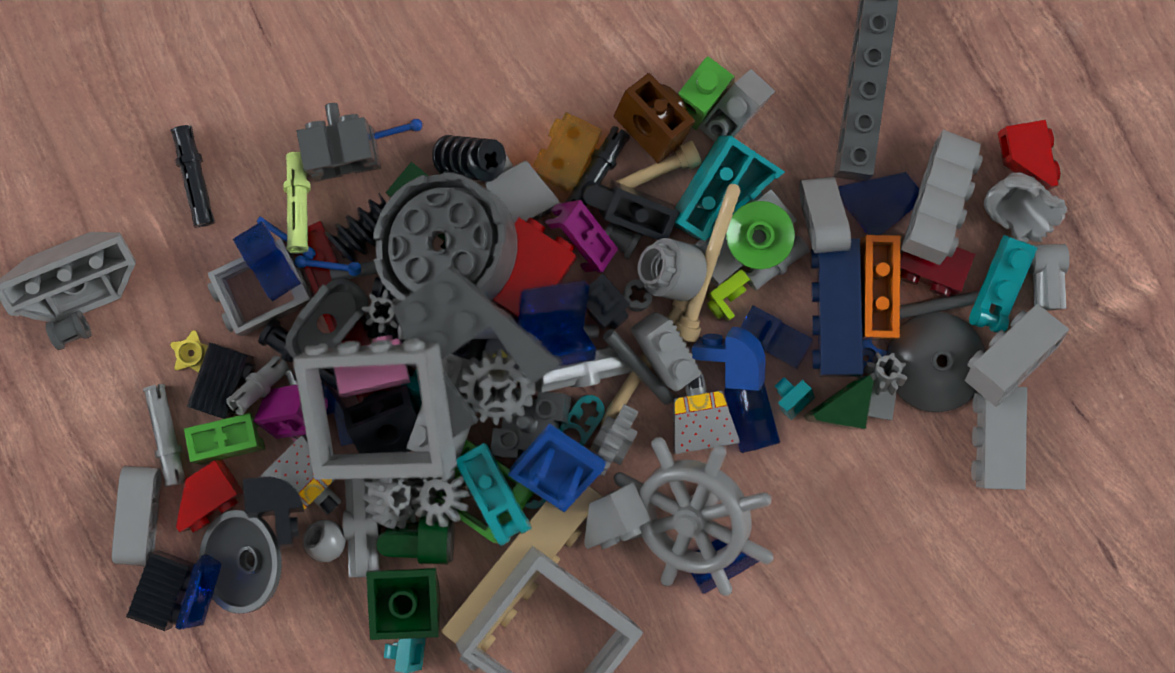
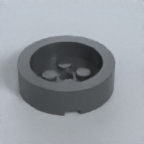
M449 172L428 177L423 175L402 186L389 199L380 213L373 237L376 240V259H374L378 275L389 292L400 301L451 265L486 295L485 297L491 301L507 283L517 256V232L512 216L504 203L495 194L475 181ZM445 234L446 249L435 251L433 249V240L437 235Z

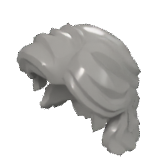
M1023 173L1009 174L1004 180L997 182L986 193L984 199L985 210L992 221L1000 223L1005 229H1011L1014 239L1026 243L1029 240L1041 242L1042 237H1047V232L1052 233L1054 231L1053 225L1059 226L1062 220L1065 219V213H1067V206L1064 200L1053 196L1034 177Z

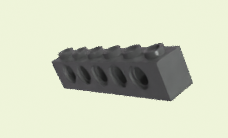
M859 0L833 177L867 182L874 175L898 0Z

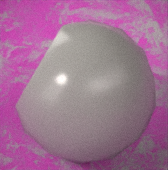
M318 520L307 528L303 536V546L305 552L313 560L331 562L340 557L346 547V539L344 538L343 529L336 522Z

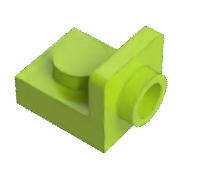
M743 269L707 294V297L710 299L707 306L718 320L723 317L727 322L735 317L724 302V299L727 297L732 302L747 291L743 285L750 279Z

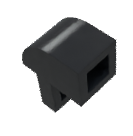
M266 476L242 479L247 517L255 518L275 515L279 549L293 548V539L299 538L297 517L291 518L290 513L304 512L301 498L296 489L287 481L277 477Z

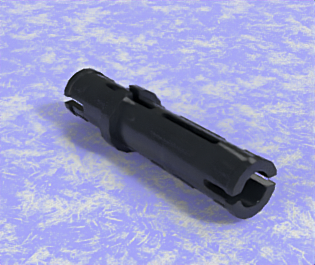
M192 125L172 128L171 134L178 157L175 159L176 166L180 167L193 226L198 228L212 225L215 223L202 173L201 163L203 159L202 155L198 153Z
M616 126L610 129L600 148L595 149L591 154L592 160L565 202L581 200L587 206L586 201L581 195L582 185L587 181L601 184L608 171L614 170L617 165L616 159L630 140L627 132L621 129L617 133L619 128Z

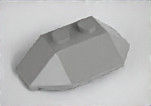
M89 232L27 257L0 278V302L11 316L19 317L21 315L35 320L53 321L56 323L71 317L72 313L78 310L85 313L120 299L135 267L136 260L121 233Z

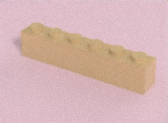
M589 486L565 512L546 501L529 521L532 529L523 534L520 532L443 627L441 632L456 644L532 546L555 563H558L561 559L556 555L564 544L570 548L582 532L578 527L588 517L589 503L603 496L593 487ZM536 570L478 644V648L486 652L496 639L492 633L499 624L506 627L518 611L513 607L522 597L527 601L539 586L535 582L541 574L539 571Z

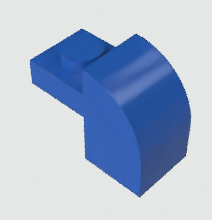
M733 326L725 336V339L720 334H705L699 337L692 346V358L696 360L725 362V388L759 391L763 385L766 366L765 352L759 340L749 331Z

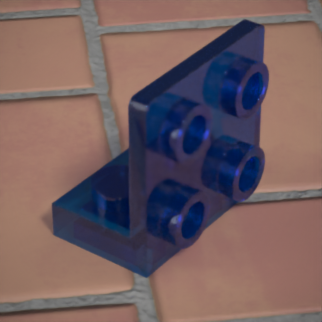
M586 281L521 291L518 325L524 331L530 332L541 342V345L552 355H557L562 360L560 366L594 361L597 349L584 330L589 285Z

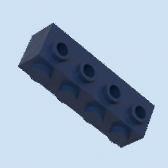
M859 238L851 239L850 250L814 253L813 249H811V269H817V282H811V301L818 302V315H812V336H818V349H813L812 365L813 369H819V377H860L863 375Z

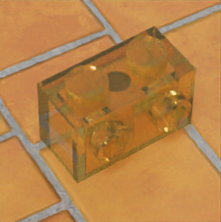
M565 112L562 120L555 119L548 134L552 140L547 150L544 148L540 149L533 166L538 168L536 173L542 180L571 193L581 178L591 158V154L602 136V129Z

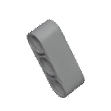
M835 177L800 180V203L813 252L825 253L850 250V227Z
M123 466L121 470L112 544V561L115 564L146 566L150 552L155 550L161 490V471L159 468Z

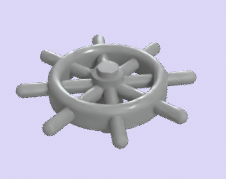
M657 437L652 441V448L661 467L655 470L644 484L622 472L616 473L613 478L614 483L620 487L634 483L651 521L639 527L641 530L640 534L628 540L643 537L652 552L666 563L660 579L664 586L673 584L678 570L696 574L711 573L720 594L729 596L732 593V586L724 568L730 565L741 552L764 564H769L773 561L774 556L771 551L749 540L752 526L750 510L770 505L772 498L766 492L747 497L744 496L737 484L720 470L726 455V449L723 446L716 445L712 449L707 463L695 460L674 461L665 440ZM684 481L698 484L694 495H689ZM669 482L677 501L658 492L659 487ZM655 506L667 511L672 516L658 519ZM730 516L732 530L713 521V519ZM676 529L678 532L676 541H673L665 531ZM708 534L728 545L715 551ZM691 538H695L701 552L687 549Z

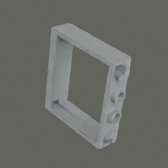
M411 339L400 345H392L391 340L373 342L370 346H359V342H347L338 345V348H327V344L320 343L317 346L306 347L305 352L293 359L314 479L445 477L457 465L439 343H424V341H419L418 339ZM417 364L430 452L333 454L319 368Z
M532 546L456 643L461 654L459 659L466 663L469 669L476 671L480 668L485 673H513L477 646L536 570L617 629L583 673H613L644 632L632 619Z

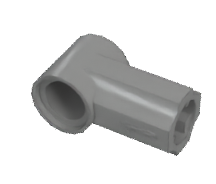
M1033 245L1038 247L1028 271L1033 275L1034 306L1038 304L1045 310L1066 309L1065 274L1069 269V250L1067 245Z

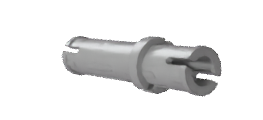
M158 384L157 387L156 385L145 387L143 392L145 393L157 450L154 453L155 457L160 459L165 481L164 485L165 487L183 484L186 481L180 453L183 450L182 446L177 444L165 384Z

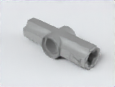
M610 346L599 349H577L566 352V356L559 357L562 360V364L536 381L535 387L537 392H548L568 386L586 387L600 383V379L630 373L633 370Z
M373 478L345 479L346 510L343 514L344 538L348 541L349 577H366L367 571L380 569L379 552L376 543L381 535V524L372 520L373 514L366 512L365 508L370 503L363 499V495L368 493L369 489L364 483L365 481H372Z

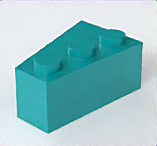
M719 135L675 207L679 211V215L674 226L694 239L706 241L712 234L726 189L730 184H737L740 187V194L733 212L734 214L740 207L751 199L756 198L761 193V190L774 179H778L785 171L734 137Z

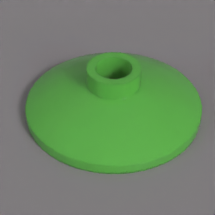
M754 201L743 205L732 215L726 233V241L733 257L744 266L752 269H769L780 264L790 254L795 241V230L791 218L781 207L767 201ZM755 231L763 232L765 235L764 242L758 243L754 241L753 233Z

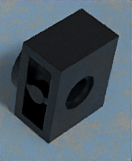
M407 384L391 391L374 392L368 395L362 402L343 409L346 430L359 454L412 451L407 449V445L420 410Z

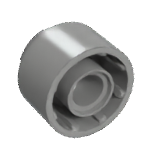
M662 238L649 245L639 258V278L644 283L646 290L654 296L677 301H688L699 293L706 278L707 263L705 255L698 246Z

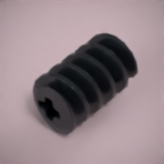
M444 135L434 144L432 161L440 174L449 172L465 176L474 181L490 182L497 179L502 173L506 164V152L502 143L496 139Z
M378 193L381 201L380 204L371 199L368 200L369 212L360 207L357 208L358 220L350 215L346 216L347 228L336 223V236L325 231L332 245L344 259L347 258L351 262H357L356 250L367 255L369 253L367 242L376 247V240L373 239L374 231L380 213L387 203L380 193Z

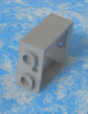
M278 239L207 273L211 280V283L207 284L213 299L216 302H221L225 313L222 314V319L230 332L234 331L236 335L245 336L266 326L275 318L279 320L304 308L313 298L300 268L294 264L295 257L293 253L286 250L287 242L283 239ZM276 258L294 300L246 322L226 280Z

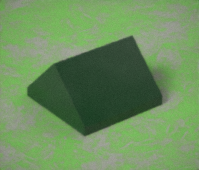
M870 375L857 377L803 416L810 422L849 429H866L874 380Z
M436 568L374 570L366 572L370 640L439 637L441 593Z

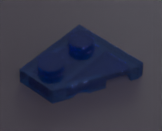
M906 172L838 187L843 205L868 235H882L914 208L920 189Z

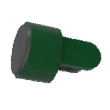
M427 515L420 517L419 522L406 523L403 529L397 526L394 529L386 527L385 532L378 537L376 543L377 550L386 557L418 558L419 564L448 565L449 562H452L454 553L455 522L449 518L447 527H440L438 520L434 525L426 524Z

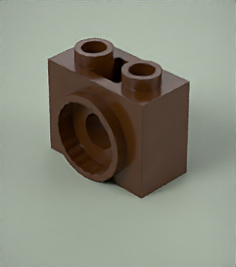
M647 73L625 90L613 115L657 164L678 149L679 145H682L695 122L688 114L687 108L677 92L667 85L660 84L650 73Z

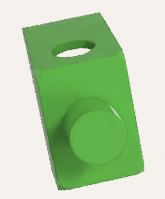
M709 56L703 60L678 93L684 104L688 103L695 109L693 111L685 104L688 114L695 120L692 128L696 131L735 81L734 75Z

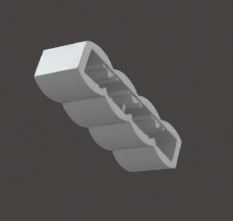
M942 130L930 153L927 169L920 185L919 194L901 250L939 265L946 256L950 258L953 256L959 242V238L954 237L956 229L961 228L967 215V210L963 209L964 201H969L975 187V183L971 182L972 174L976 175L983 160V156L979 155L980 143Z

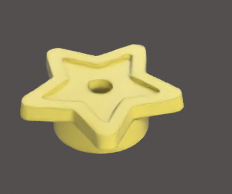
M192 331L186 340L171 342L170 346L175 351L177 359L174 366L175 370L191 367L199 373L208 345L201 344L198 333ZM190 350L194 351L193 356H189Z

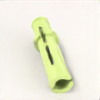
M290 152L286 154L287 180L283 183V190L287 193L286 250L290 253L299 254L309 250L307 193L311 191V184L307 181V173L303 169L301 153Z

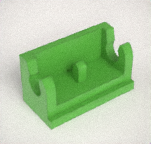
M251 413L185 428L184 434L189 460L192 463L202 465L214 460H223L265 450L264 440L259 437L257 427L260 426L253 422L254 417H252Z

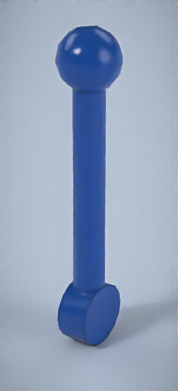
M413 119L409 124L374 133L375 139L409 130L420 131L423 123L420 119Z
M259 216L256 221L257 223L287 242L286 233ZM309 247V250L302 253V255L306 259L311 260L315 257V250Z
M302 255L297 256L294 260V264L298 268L311 266L348 271L352 276L359 275L362 272L361 264L358 262H352L347 265L309 260Z

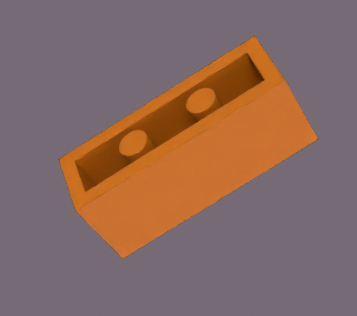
M865 235L860 239L862 340H894L900 338V236Z

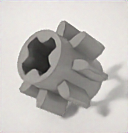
M384 290L380 298L370 294L369 297L372 300L370 307H362V310L369 313L371 317L367 320L366 325L372 326L376 322L379 323L378 329L380 333H384L388 325L398 330L399 325L396 322L397 318L392 307L401 301L397 298L393 301L389 300L390 293L388 290ZM381 304L386 307L391 305V308L388 310L390 314L388 319L377 317L380 314L378 307Z
M876 353L873 363L867 362L863 369L874 380L873 389L876 391V395L887 391L894 395L898 386H903L908 378L901 374L906 364L900 363L895 358L894 353L883 357L881 354Z
M377 478L372 483H369V497L366 500L376 505L374 512L384 516L388 513L398 516L399 510L409 505V490L411 486L402 484L404 478Z

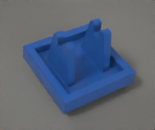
M548 424L510 467L508 476L565 512L604 471L606 461L551 424Z

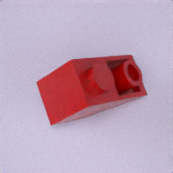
M1046 119L1006 126L997 132L1004 166L1014 173H1023L1034 177L1046 190L1059 185L1058 180H1060L1061 176L1060 166L1057 161H1054L1052 153L1054 135L1051 128L1047 127Z
M223 460L212 461L186 479L176 523L179 533L189 529L192 533H195L210 523L208 517L219 510L223 514L239 504L236 498L244 494V491Z

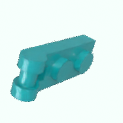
M1003 235L969 316L971 325L981 328L988 326L989 330L995 333L1007 330L1009 314L1038 247ZM991 304L996 305L993 314L989 312Z
M483 443L456 459L459 471L500 546L509 542L510 537L516 533L521 532L523 534L532 529L529 520L519 506L487 444ZM509 511L513 520L503 525L498 516Z

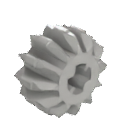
M451 470L445 477H421L424 486L419 484L412 486L415 491L420 492V496L411 498V503L422 505L415 514L417 517L427 515L426 524L434 525L438 520L440 527H447L449 518L454 522L460 521L461 518L457 509L467 511L469 508L467 504L461 503V498L470 497V491L459 490L464 486L465 480L462 477L454 480V470ZM437 491L446 492L447 496L443 497V499H446L444 504L435 502V498H439V496L435 495Z

